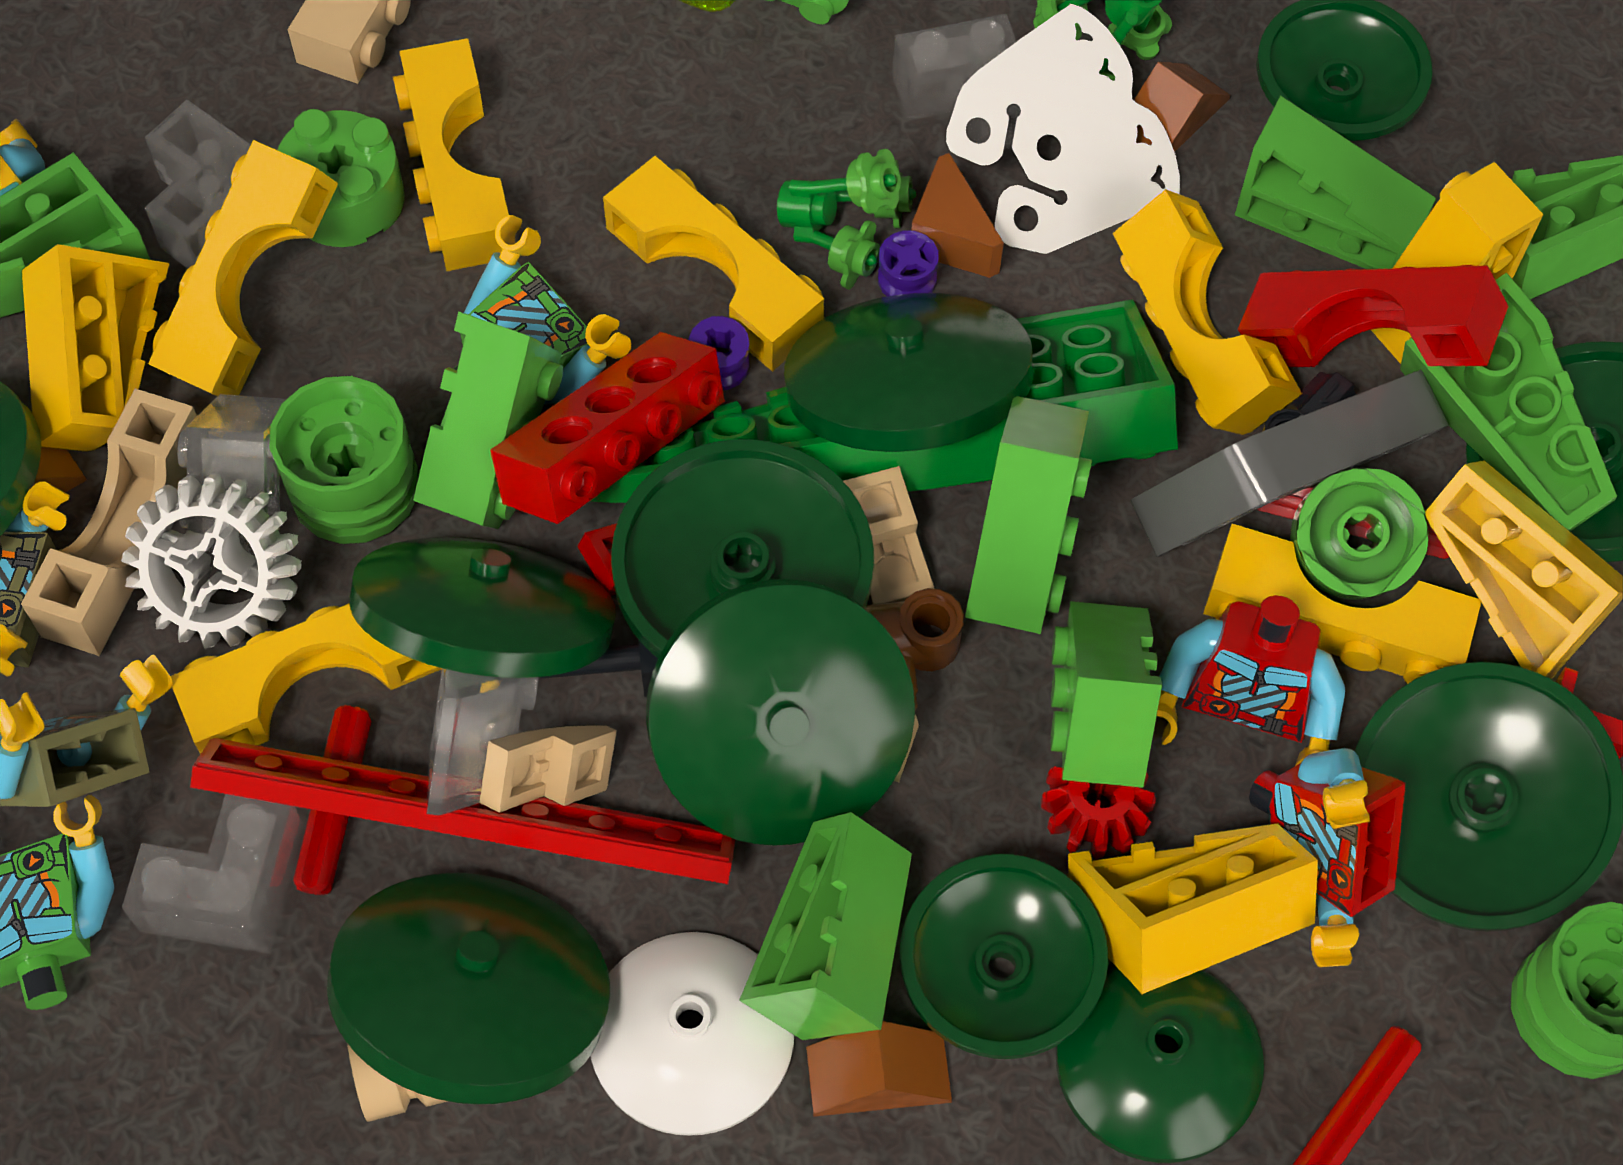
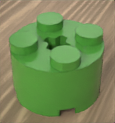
M310 109L298 115L294 121V127L285 135L278 151L318 168L338 183L315 235L310 239L327 246L350 247L367 242L366 238L378 233L382 229L385 232L398 219L405 197L394 143L389 135L386 124L380 119L344 110L323 112L318 109Z
M1357 468L1344 470L1324 479L1304 497L1292 521L1290 541L1294 542L1297 562L1302 573L1314 586L1338 598L1351 600L1372 598L1400 587L1420 567L1428 547L1426 513L1417 493L1398 476L1381 469ZM1364 520L1371 526L1366 536L1373 543L1371 547L1362 544L1353 549L1347 544L1350 533L1344 528L1345 523L1355 525Z

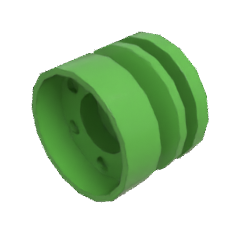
M353 376L325 377L300 387L281 404L270 425L269 449L299 522L317 537L339 544L369 542L393 531L409 516L415 504L413 499L419 478V470L409 444L410 439L404 419L394 398L376 383Z
M1607 902L1581 909L1566 920L1544 943L1523 960L1512 982L1511 1011L1520 1036L1539 1059L1564 1074L1596 1079L1618 1074L1623 1070V904ZM1588 995L1595 1000L1592 1006L1585 1000Z

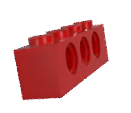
M659 332L490 449L502 504L555 524L561 523L725 402L716 348Z

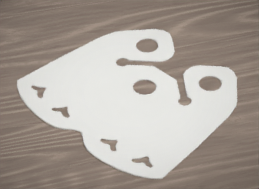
M1070 4L980 68L962 86L946 132V142L952 153L979 165H990L998 161L1003 154L1009 121L1006 111L1007 107L1011 104H1017L1020 107L1021 113L1016 119L1012 144L1016 157L1029 180L1054 191L1063 190L1067 194L1068 199L1063 205H1058L1054 202V198L1020 185L1010 186L999 197L995 229L1002 241L1010 247L1047 254L1130 219L1165 189L1177 194L1180 193V174L1172 144L1157 115L1148 108L1137 104L1132 99V68L1125 53L1110 31L1094 15L1082 7ZM1075 23L1080 25L1083 33L1091 35L1093 40L1077 41L1075 39ZM1104 58L1108 59V70L1114 74V81L1105 75L1099 74ZM976 117L986 120L991 129L989 139L981 144L973 143L966 134L967 123ZM1137 125L1142 126L1144 137L1150 139L1152 145L1136 143ZM1047 134L1055 136L1061 144L1059 156L1052 161L1042 159L1037 152L1038 140ZM1158 165L1162 167L1160 179L1165 184L1164 189L1156 182L1151 181V177L1155 174ZM1023 205L1034 208L1038 214L1036 227L1028 232L1018 229L1014 223V213Z

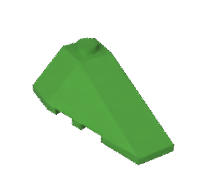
M1505 273L1495 281L1509 307L1487 366H1428L1411 337L1405 342L1400 370L1405 376L1422 370L1449 426L1490 466L1568 531H1572L1615 501L1617 495L1591 429L1585 426L1573 396L1574 387L1567 371H1563L1552 341L1554 337L1547 319L1513 279Z

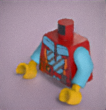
M1274 595L1264 599L1260 607L1240 601L1229 603L1219 620L1207 619L1179 635L1159 676L1162 681V689L1157 716L1163 717L1168 721L1162 736V745L1170 743L1176 736L1177 713L1174 706L1178 697L1184 699L1182 707L1300 743H1302L1304 734L1310 736L1309 746L1299 753L1295 766L1302 763L1303 759L1310 754L1330 751V740H1337L1345 698V685L1332 656L1319 649L1321 629L1315 623L1299 619L1300 610L1291 599Z
M1348 748L1310 754L1303 759L1302 763L1281 775L1269 770L1265 771L1256 778L1249 794V801L1252 806L1271 815V824H1279L1318 860L1316 902L1320 926L1314 927L1312 931L1311 950L1314 961L1319 967L1348 966L1351 964L1353 957L1350 948L1356 945L1359 937V930L1353 924V916L1395 890L1405 782L1362 768L1358 755Z

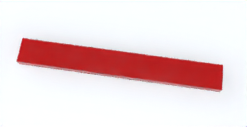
M218 738L209 740L192 766L190 788L728 884L736 839L705 826L578 803L563 806L545 797H540L499 813L479 803L482 786Z

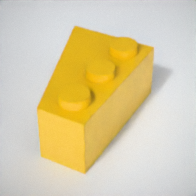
M1495 162L1472 175L1468 171L1462 172L1450 180L1442 189L1439 201L1393 267L1422 268L1488 265L1495 280L1505 273L1513 279L1544 214ZM1395 328L1372 329L1371 331L1401 364L1405 342L1411 338L1410 333Z
M57 244L22 270L32 414L40 430L42 447L91 451L107 443L134 389H139L145 361L141 360L147 332L154 328L157 311L153 310L159 283L166 279L169 263Z
M1486 461L1465 464L1425 511L1427 521L1466 584H1471L1491 617L1488 621L1498 637L1502 636L1521 668L1537 672L1552 679L1623 599V576Z
M1279 824L1194 835V846L1157 852H1155L1153 842L1132 844L1131 855L1095 861H1092L1089 851L1068 854V877L1083 890L1100 917L1106 935L1109 960L1141 994L1315 924L1318 860Z

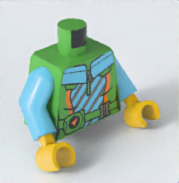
M508 215L503 217L495 228L496 242L503 250L501 253H493L464 313L531 336L561 352L559 364L563 366L562 381L555 397L551 401L545 400L544 405L557 404L599 375L606 367L605 358L607 356L614 359L626 356L631 350V340L620 332L613 334L609 339L610 334L618 328L619 320L606 314L594 317L586 326L529 262L522 266L517 262L520 256L534 254L540 247L541 238L537 230L528 227L522 233L521 239L515 243V235L521 228L522 219L514 215ZM460 333L463 345L466 335Z
M87 795L84 798L85 808L88 812L87 823L78 824L73 822L68 816L66 801L59 803L54 810V823L63 834L0 855V987L19 981L26 1008L30 1010L49 1008L67 998L60 966L91 955L90 937L102 928L115 889L103 837L95 835L93 827L99 822L102 815V806L99 800L92 795Z

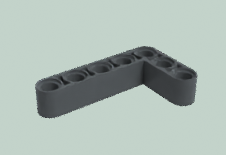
M1419 370L1243 439L1132 498L1130 502L1156 557H1159L1180 545H1187L1269 503L1322 482L1338 472L1353 469L1408 446L1446 428L1449 424L1422 370Z

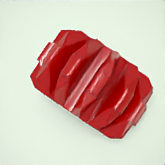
M1054 766L1049 770L1046 783L1051 789L1043 792L1041 808L1053 814L1047 825L1050 835L1071 831L1066 846L1070 853L1080 849L1083 840L1091 842V853L1096 860H1099L1105 855L1108 841L1112 847L1121 854H1124L1131 848L1133 842L1132 835L1140 837L1146 835L1151 823L1146 813L1152 811L1156 803V797L1153 792L1142 789V787L1062 780V767ZM1146 771L1144 786L1146 785L1147 780H1148V777H1149L1147 771ZM1088 794H1096L1097 802L1095 806L1089 804L1086 800ZM1102 795L1110 801L1107 808H1100V798Z

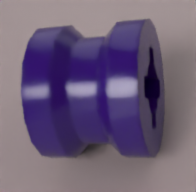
M906 230L894 233L884 240L879 250L878 285L884 295L893 296L933 292L936 286V270L938 268V249L934 241L923 233ZM917 269V274H903L906 270Z
M712 316L700 321L692 329L688 340L713 348L729 349L727 353L717 352L723 390H729L738 386L746 378L750 369L749 336L744 326L735 319L725 316Z

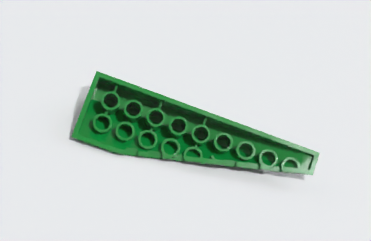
M1133 299L1016 319L1028 333L1032 344L1034 376L1032 386L1026 398L1089 411L1079 457L1092 459L1091 467L1099 462L1123 458L1147 459L1159 452L1178 449L1175 385ZM786 387L766 392L767 403L742 410L738 401L718 406L713 410L714 419L692 425L589 502L626 503L642 481L669 459L704 444L734 439L769 441L794 448L817 459L830 468L843 481L897 466L900 467L907 491L993 480L999 446L1007 418L978 435L937 448L905 452L868 451L839 445L808 430L792 413L788 403Z

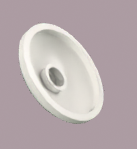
M684 932L666 935L641 945L625 956L609 973V1009L600 1039L590 1056L600 1084L607 1095L622 1111L645 1126L661 1132L688 1136L704 1135L741 1123L763 1107L773 1096L789 1067L794 1047V1035L739 1001L758 954L745 945L720 935ZM686 1010H696L703 1016L701 1024L692 1029L683 1028L678 1024L677 1019Z

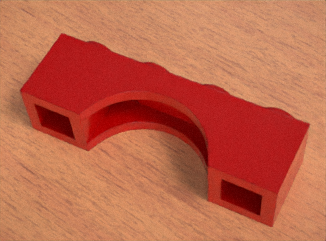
M1488 265L1269 272L1260 274L1238 331L1241 335H1247L1275 344L1287 367H1316L1323 357L1342 341L1361 332L1378 328H1395L1410 333L1428 366H1487L1509 306Z

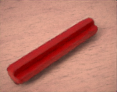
M341 705L334 711L324 758L362 764L371 726V719L367 710L360 707ZM310 809L293 878L297 890L314 895H327L332 890L349 816Z
M1399 1026L1389 1028L1293 1165H1341L1421 1052L1422 1045L1416 1037Z

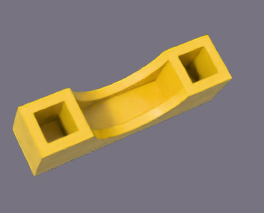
M469 39L399 51L404 75L393 76L400 111L412 109L414 121L403 122L410 158L422 155L424 168L414 169L413 174L420 205L432 203L434 216L423 218L430 253L442 251L446 271L487 264L493 253H501L503 250L496 242L495 228L503 217L509 215L501 179L473 173L460 166L449 154L454 141L460 133L469 125L484 117L480 88Z
M255 140L252 141L247 154L242 155L233 168L231 175L232 186L221 209L217 210L208 221L205 230V244L195 265L190 266L181 279L179 285L180 297L169 320L165 321L155 334L153 340L154 352L148 363L155 368L232 403L241 393L261 350L246 330L240 313V291L244 277L256 258L271 246L290 239L313 238L338 186L336 181L318 168Z
M654 156L603 197L606 229L646 263L673 256L694 257L717 266L730 278L736 288V292L729 304V318L735 319L744 326L749 336V352L772 372L786 361L796 341L808 329L824 319V298L818 286L805 275L797 276L784 265L776 251L766 241L762 239L755 240L740 228L735 217L726 207L718 203L713 205L697 191L692 180L680 169L672 170Z
M1165 189L1113 232L1123 253L1120 257L1121 264L1127 274L1139 283L1147 299L1145 310L1152 322L1164 331L1172 347L1170 358L1176 369L1191 383L1198 397L1195 401L1197 411L1209 426L1214 429L1244 435L1255 430L1267 421L1270 415L1283 409L1302 395L1275 344L1247 335L1224 339L1213 326L1207 310L1206 288L1211 269L1223 247L1198 201Z
M1231 524L1203 614L1219 620L1229 603L1240 601L1260 607L1262 601L1269 596H1284L1297 604L1300 610L1299 619L1315 623L1321 629L1319 649L1340 656L1341 661L1350 668L1359 671H1374L1379 668L1403 676L1404 681L1409 684L1429 672L1447 666L1466 663L1481 601L1472 596L1418 581L1406 595L1385 606L1356 608L1342 605L1321 594L1308 582L1297 562L1294 542Z
M346 604L341 607L328 606L319 609L311 614L305 622L280 632L266 631L252 637L245 646L221 656L198 658L189 663L183 671L172 675L171 679L173 691L193 741L201 754L209 740L213 738L257 746L269 741L270 721L279 699L291 685L312 672L333 667L354 668L371 674L390 690H393L443 668L414 660L384 646L359 626L352 616L350 605Z

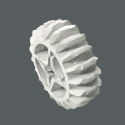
M220 473L210 474L204 480L203 485L200 484L194 475L186 476L179 481L178 490L168 484L160 488L155 493L156 502L146 501L137 510V516L141 522H134L127 528L125 537L135 546H131L123 552L121 562L136 567L138 570L126 578L125 587L144 589L146 595L138 601L137 610H149L154 606L161 613L155 622L156 629H165L171 622L179 625V643L188 642L198 631L205 649L214 647L220 640L221 635L230 647L239 645L245 638L246 632L254 637L263 633L268 628L267 620L278 621L286 611V606L282 600H290L296 594L297 584L289 577L299 572L302 560L285 553L292 550L298 544V535L279 533L278 528L287 520V512L279 511L269 516L262 509L269 501V493L261 492L252 501L246 498L247 486L245 479H237L225 491ZM208 516L216 518L214 525L205 534L195 533L190 530L185 534H181L171 530L176 520L185 517ZM239 532L249 542L255 556L245 551L239 540ZM215 544L212 553L215 555L213 566L219 570L208 580L212 567H210L211 556L205 552ZM171 567L177 570L183 577L185 588L177 580ZM221 588L237 592L242 588L254 593L252 598L236 604L223 605L209 602L210 597Z

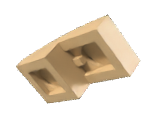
M897 466L844 480L843 482L859 501L867 517L872 534L874 568L868 599L869 603L905 601L906 598L916 591L927 588L935 589L916 534L918 521L900 467Z
M566 726L527 731L488 741L479 803L500 813L543 796L566 806L606 791L617 730L608 726Z

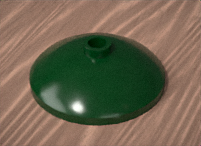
M1375 0L1297 1L1283 9L1271 20L1262 35L1257 52L1256 67L1258 80L1265 96L1273 107H1275L1278 99L1282 96L1349 141L1377 138L1404 126L1422 107L1432 81L1431 56L1421 34L1400 13ZM1330 86L1340 87L1344 91L1335 90Z
M994 854L960 862L939 874L923 889L913 903L904 923L900 941V966L903 983L912 1005L922 1020L942 1039L959 1049L978 1056L994 1059H1017L1048 1051L1070 1038L1082 1027L1095 1009L1102 994L1108 967V947L1103 924L1095 907L1074 881L1059 870L1041 861L1018 855ZM997 958H1004L1013 964L1015 971L1009 977L999 978L991 973L989 964Z
M1116 966L1108 968L1102 994L1090 1017L1070 1038L1056 1046V1068L1059 1083L1065 1099L1077 1119L1094 1137L1108 1147L1143 1161L1156 1163L1184 1162L1202 1157L1220 1148L1233 1138L1251 1115L1260 1095L1263 1082V1049L1251 1015L1239 998L1224 983L1203 970L1141 994ZM1159 1035H1168L1177 1042L1179 1050L1175 1053H1165L1157 1047L1155 1038Z

